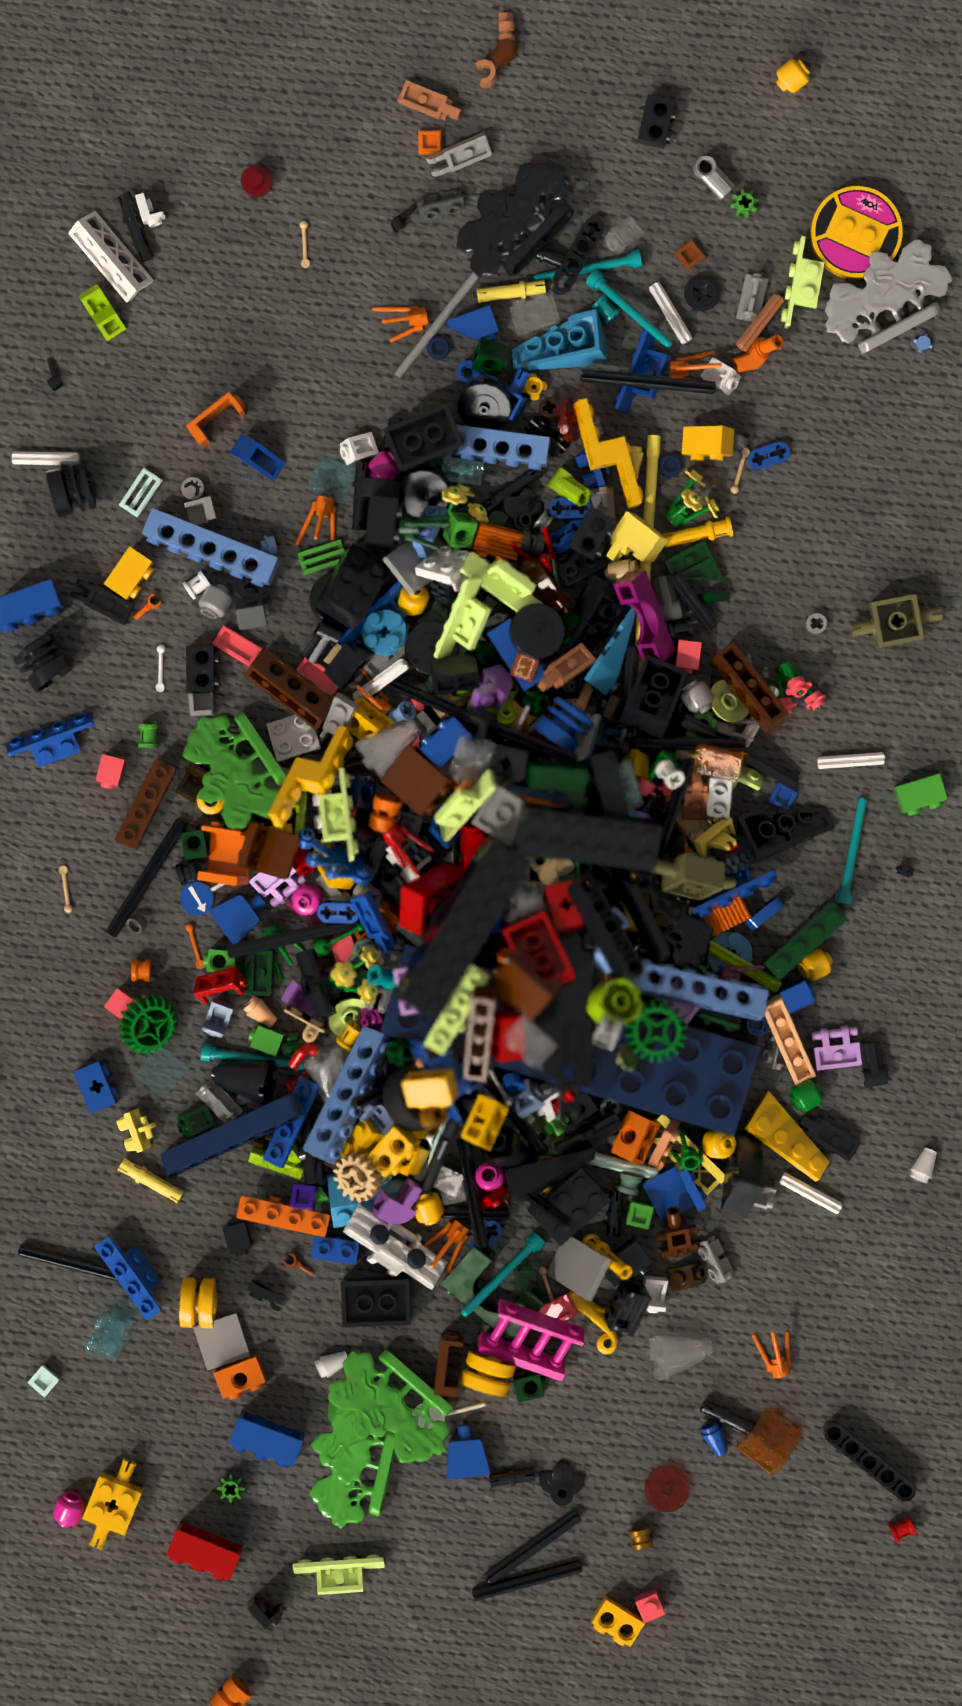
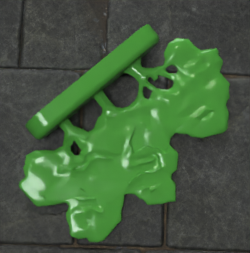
M243 711L234 717L241 730L239 735L228 731L230 722L226 715L219 714L213 718L202 716L197 721V728L189 732L188 744L183 752V757L194 764L204 763L209 764L211 770L203 776L202 783L204 787L200 789L197 798L208 803L223 800L222 816L229 828H245L253 812L269 817L268 813L279 790L268 788L265 784L267 777L271 775L277 785H283L286 775ZM224 730L226 733L220 734L219 732ZM229 737L228 739H233V742L224 744L219 739ZM243 740H248L255 751L247 758H240L236 753L237 744ZM234 745V748L229 750V746ZM259 757L267 771L254 774L252 772V760ZM260 781L261 785L256 788L255 784Z
M386 1349L379 1355V1360L388 1367L386 1371L376 1370L373 1356L370 1352L357 1354L355 1351H352L343 1362L347 1379H340L329 1384L330 1393L328 1394V1400L342 1411L347 1409L357 1411V1416L353 1422L356 1438H367L368 1435L383 1437L387 1431H392L395 1435L394 1450L401 1463H411L415 1460L419 1462L428 1461L433 1454L441 1455L447 1449L444 1440L449 1434V1426L444 1421H432L429 1415V1408L433 1407L443 1416H448L453 1407L440 1395H434L432 1388ZM392 1372L406 1383L402 1390L389 1387L388 1381ZM376 1376L381 1377L377 1382L374 1381ZM411 1389L424 1400L420 1408L412 1409L404 1403V1396ZM414 1411L418 1412L416 1416H412L411 1413ZM421 1413L424 1414L422 1418L425 1419L423 1428H420L418 1425V1418ZM429 1422L433 1425L431 1429H428Z
M329 1402L327 1418L331 1422L334 1431L318 1434L310 1444L315 1452H319V1459L322 1465L330 1467L332 1474L317 1481L309 1494L313 1502L318 1505V1509L323 1517L331 1518L333 1525L342 1529L347 1523L357 1524L363 1520L364 1510L359 1502L368 1494L371 1496L369 1513L380 1517L395 1455V1435L392 1431H387L385 1439L370 1436L357 1439L353 1428L357 1411L348 1409L342 1411ZM383 1445L380 1462H372L370 1459V1446ZM370 1467L378 1470L374 1486L368 1487L362 1483L360 1475L363 1468ZM355 1481H358L360 1486H356ZM358 1489L362 1491L357 1493V1497L349 1498L348 1496L352 1490ZM357 1501L356 1506H352L351 1502Z

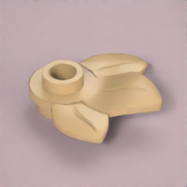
M529 858L532 861L530 867L535 872H538L540 881L547 886L559 883V876L567 875L575 868L570 860L543 858L545 863L538 865L536 862L539 858Z

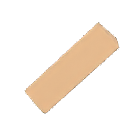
M777 994L767 1001L764 1015L796 1085L806 1079L816 1077V1074L784 1000L780 994Z

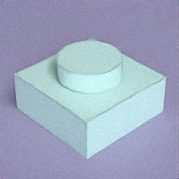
M43 1364L28 1381V1384L45 1398L60 1378Z

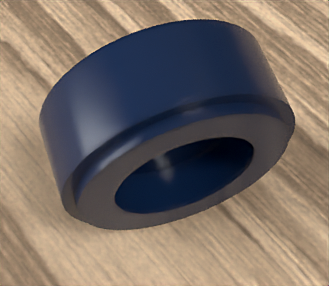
M434 337L428 342L427 352L432 359L442 360L448 356L450 346L446 339Z
M665 455L659 462V471L665 477H675L681 471L682 463L675 455Z

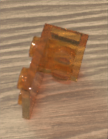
M698 744L693 771L703 775L723 778L727 781L738 782L748 759V753L731 752Z
M767 1407L750 1434L741 1439L736 1448L767 1473L773 1475L784 1467L803 1433L771 1407Z

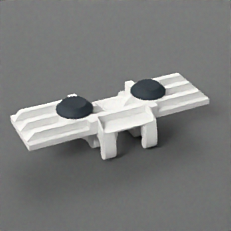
M358 1204L343 1231L373 1251L372 1255H369L366 1259L371 1264L380 1263L388 1269L386 1273L391 1277H395L403 1271L431 1290H433L448 1263L441 1258L434 1267H431L430 1264L437 1255L422 1246L420 1243L421 1235H415L400 1224H390L377 1218L374 1213ZM389 1230H393L408 1240L410 1244L406 1246L389 1235Z

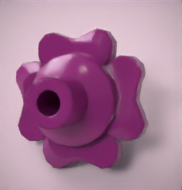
M373 1006L371 1010L367 1008L361 1010L360 1019L362 1026L373 1030H380L382 1028L381 1023L384 1022L382 1014L378 1012V1008L375 1009Z

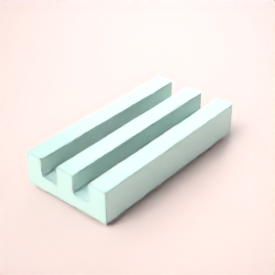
M143 468L119 503V506L138 518L163 480L146 468ZM145 474L148 475V479L130 506L126 505ZM154 479L156 481L137 511L133 510Z

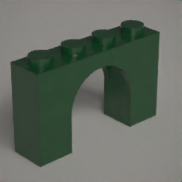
M529 761L527 774L529 789L560 792L568 798L569 808L586 809L588 798L585 795V787L590 784V772H587L584 765ZM521 854V855H523L524 857L547 858V857H539V856H532V855H524V854Z
M826 902L811 916L812 919L796 935L782 946L773 949L760 961L774 978L781 980L848 920L834 902Z
M474 1243L444 1278L441 1285L445 1291L457 1297L465 1307L480 1292L478 1276L490 1264L496 1252L488 1246L477 1248ZM531 1282L513 1302L539 1312L549 1296ZM485 1299L474 1310L482 1322L491 1325L495 1329L500 1320V1317H498V1304ZM509 1321L501 1337L508 1339L510 1342L513 1341L522 1325Z

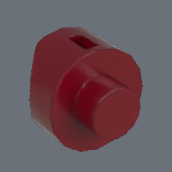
M253 165L242 173L241 185L248 196L259 198L268 194L271 190L272 179L267 169L259 165Z

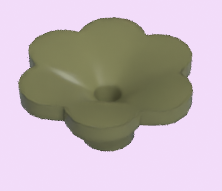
M626 1043L621 1044L620 1050L615 1057L616 1063L622 1065L625 1070H636V1064L639 1059L637 1054L633 1052L634 1047Z

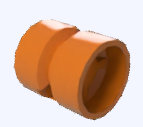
M375 793L372 805L374 811L370 813L368 826L376 831L385 833L393 825H398L399 818L397 815L401 813L404 801L393 794Z
M230 1676L222 1685L223 1690H217L209 1699V1702L212 1706H244L252 1697V1693L240 1680Z

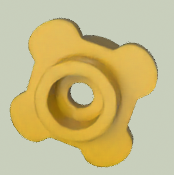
M532 373L521 392L527 393L531 400L537 401L540 398L541 392L547 389V383L537 378L536 374Z

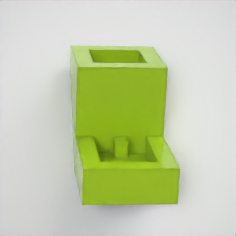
M98 284L78 296L107 341L126 330Z

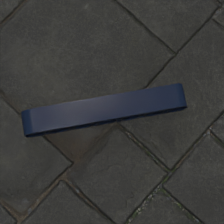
M293 1093L165 1151L160 1157L167 1176L173 1177L295 1122L306 1114L298 1094Z

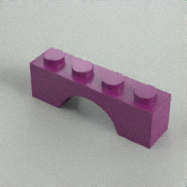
M646 570L626 572L613 585L620 604L630 605L638 615L640 637L636 646L641 659L644 661L647 654L665 662L676 652L647 572Z

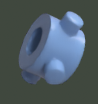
M924 333V336H920L918 339L914 338L913 340L919 353L933 347L926 333Z

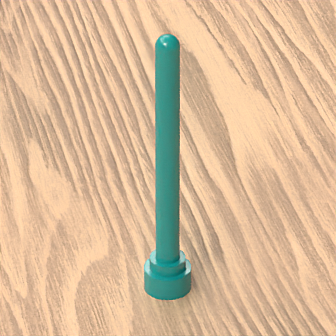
M639 249L630 250V253L623 257L585 264L580 274L628 265V267L633 266V269L642 267ZM577 266L568 267V269L576 271ZM556 270L537 273L534 275L533 280L540 281L544 279V281H549Z
M595 270L589 275L586 284L591 289L601 290L665 347L672 345V340L606 283L605 275L599 270Z
M865 797L858 799L842 887L835 894L834 902L852 905L854 896H851L852 891H850L867 805Z
M210 1043L202 1044L200 1061L210 1062V1060L215 1058L234 1061L270 1059L274 1060L279 1067L291 1068L288 1065L290 1060L288 1058L216 1049ZM302 1061L297 1069L308 1070L310 1063Z
M532 1232L526 1238V1246L461 1310L463 1316H469L531 1252L540 1251L546 1245L539 1235Z

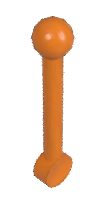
M188 923L185 929L189 932L197 959L196 967L203 969L205 966H203L193 933L194 925Z

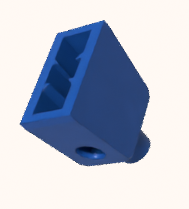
M259 893L248 901L243 894H240L208 912L231 943L235 944L239 943L259 923L261 918L256 912L265 906L266 902Z
M471 1424L457 1425L458 1438L449 1439L447 1479L490 1475V1467L482 1437H472Z

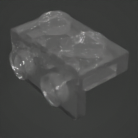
M547 292L534 296V300L526 302V299H521L512 303L513 306L509 307V312L517 337L561 324L553 294L548 295Z
M460 735L449 776L460 786H474L488 770L495 744L491 740L471 741L465 735Z
M523 1014L504 1034L507 1040L505 1044L513 1052L518 1050L524 1055L522 1059L532 1068L536 1066L541 1069L542 1063L558 1047L551 1038Z

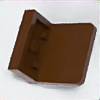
M250 821L245 831L242 849L238 853L237 866L287 880L300 844V837Z

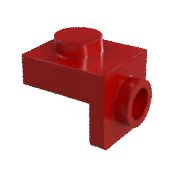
M503 1185L493 1192H487L478 1186L482 1210L484 1211L489 1206L494 1209L504 1201L501 1197L508 1191Z

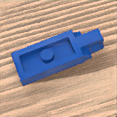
M371 892L352 896L350 901L369 939L373 938L376 941L381 953L391 950L396 946L393 935Z

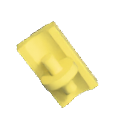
M139 1108L123 1114L124 1116L116 1121L119 1130L129 1129L131 1137L124 1140L127 1151H137L138 1153L152 1147L150 1138L154 1136L151 1129L157 1125L156 1122L149 1124L147 1117L141 1116Z

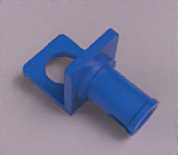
M519 367L510 385H504L511 395L519 399L509 417L511 421H517L529 400L528 397L522 395L521 391L531 374Z

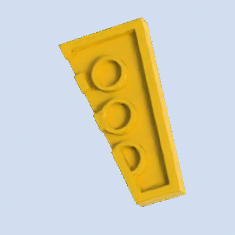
M767 1091L761 1098L744 1129L815 1182L820 1180L829 1164V1160L774 1096Z

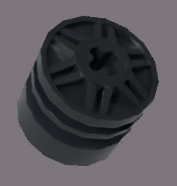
M85 462L78 463L80 474H77L74 465H69L70 476L68 477L65 476L61 468L46 471L51 499L59 518L73 515L74 503L78 504L82 512L86 511V500L91 510L97 508L96 487L92 474L87 469Z
M53 634L34 640L24 647L13 659L16 665L26 662L20 668L22 673L33 670L27 681L36 693L53 684V677L59 674L62 678L75 667L66 653L55 656L61 645L57 643L50 646L56 640Z

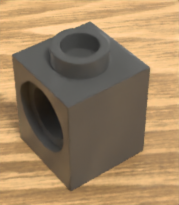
M262 596L235 600L240 630L267 626L266 617H270L268 603H263Z

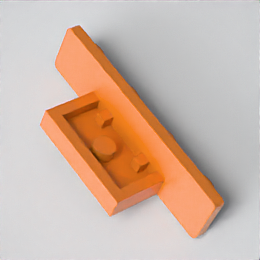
M270 1195L269 1199L264 1198V1200L247 1196L240 1197L236 1215L238 1219L320 1237L326 1236L330 1219L329 1214L291 1208L290 1203L282 1202L283 1198Z

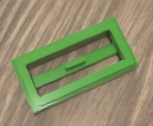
M341 539L297 553L304 575L337 565L339 559L309 569L306 566L339 554L342 556L344 548ZM335 546L339 548L338 550L304 560V556Z

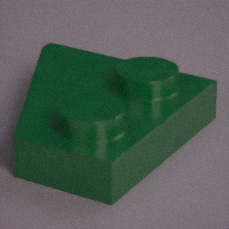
M704 539L663 560L671 576L680 572L686 581H721L724 579Z
M265 950L247 955L245 963L239 970L248 981L247 987L241 986L245 994L241 995L273 996L275 950ZM235 989L228 990V994L239 995Z

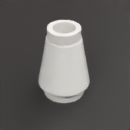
M924 1148L910 1169L912 1171L910 1176L918 1181L927 1183L932 1178L937 1152Z
M345 1351L321 1356L319 1360L314 1361L320 1377L327 1376L329 1378L342 1369L347 1354Z

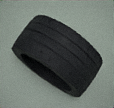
M415 1060L406 1063L405 1066H399L390 1073L383 1086V1103L388 1116L396 1125L407 1131H424L427 1129L421 1125L419 1113L413 1107H408L402 1081L409 1072L422 1071L420 1067L415 1065Z

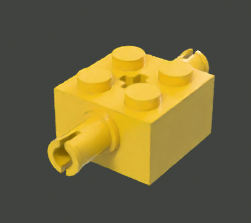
M129 1459L122 1460L117 1477L101 1472L82 1519L97 1526L89 1543L92 1547H95L97 1540L100 1539L97 1549L104 1548L109 1531L125 1536L144 1488L129 1482L137 1463L131 1461L129 1468L126 1469ZM112 1499L116 1500L114 1508L110 1507Z

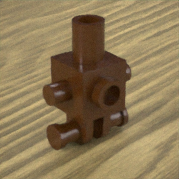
M678 1207L668 1208L666 1211L667 1219L662 1220L664 1232L656 1233L657 1242L666 1241L667 1248H660L662 1259L669 1256L676 1258L679 1253L685 1256L687 1252H697V1241L693 1240L691 1242L690 1235L698 1233L696 1224L688 1226L684 1215L681 1216Z

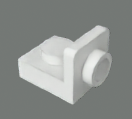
M144 193L135 195L144 226L156 227L161 225V220L166 219L164 212L161 211L150 215V212H154L150 198L146 199Z
M712 357L709 363H721L722 367L704 369L701 377L706 381L716 382V387L729 395L737 388L741 376L733 368Z
M372 432L349 437L340 443V454L345 459L346 465H350L357 460L376 456L379 453Z

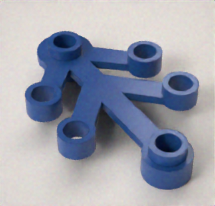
M304 828L298 832L300 848L310 849L314 847L328 856L321 857L317 852H309L306 858L307 865L311 867L327 866L325 870L327 878H352L358 885H367L373 880L374 872L369 866L365 865L362 855L357 858L354 856L355 863L349 861L345 847L338 841H331L335 847V850L316 839L311 829Z

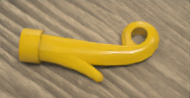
M571 1290L569 1294L577 1309L605 1332L597 1340L598 1350L603 1354L613 1353L618 1346V1335L614 1329L613 1331L609 1330L603 1318L606 1308L593 1301L584 1299ZM610 1339V1345L606 1348L603 1344L604 1340Z

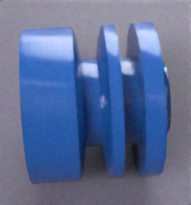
M555 696L552 701L560 706L558 711L549 705L547 709L554 715L553 718L549 719L541 715L533 728L546 738H549L558 747L574 753L580 743L573 735L577 732L586 736L588 733L580 727L583 723L587 727L592 728L594 723L576 705Z

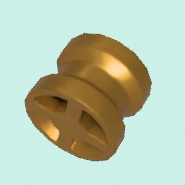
M438 1105L423 1108L419 1113V1121L426 1129L442 1126L448 1120L447 1109Z
M641 1526L628 1530L629 1536L632 1538V1550L645 1549L654 1545L653 1539L649 1535L651 1532L650 1526Z

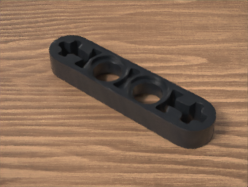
M591 217L581 226L550 281V288L554 294H566L575 283L604 231V224L599 218ZM594 224L596 231L589 238L586 235L591 229L590 226ZM577 242H584L588 247L587 252H580L577 248ZM568 260L576 262V271H571L567 268L566 262ZM564 275L568 276L563 283L564 287L559 288V281Z

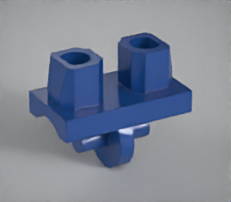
M585 451L575 456L578 469L589 465ZM610 467L603 468L605 476L612 474ZM600 469L592 470L593 473L581 477L584 486L587 488L605 487Z

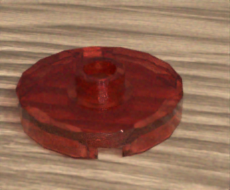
M569 397L560 398L556 404V413L560 415L558 427L561 436L568 443L576 442L579 436V428L573 403Z
M670 1466L656 1468L645 1481L644 1492L646 1499L658 1511L667 1513L676 1511L685 1504L689 1497L690 1488L688 1480L683 1472ZM665 1486L671 1487L670 1493H664L663 1488Z

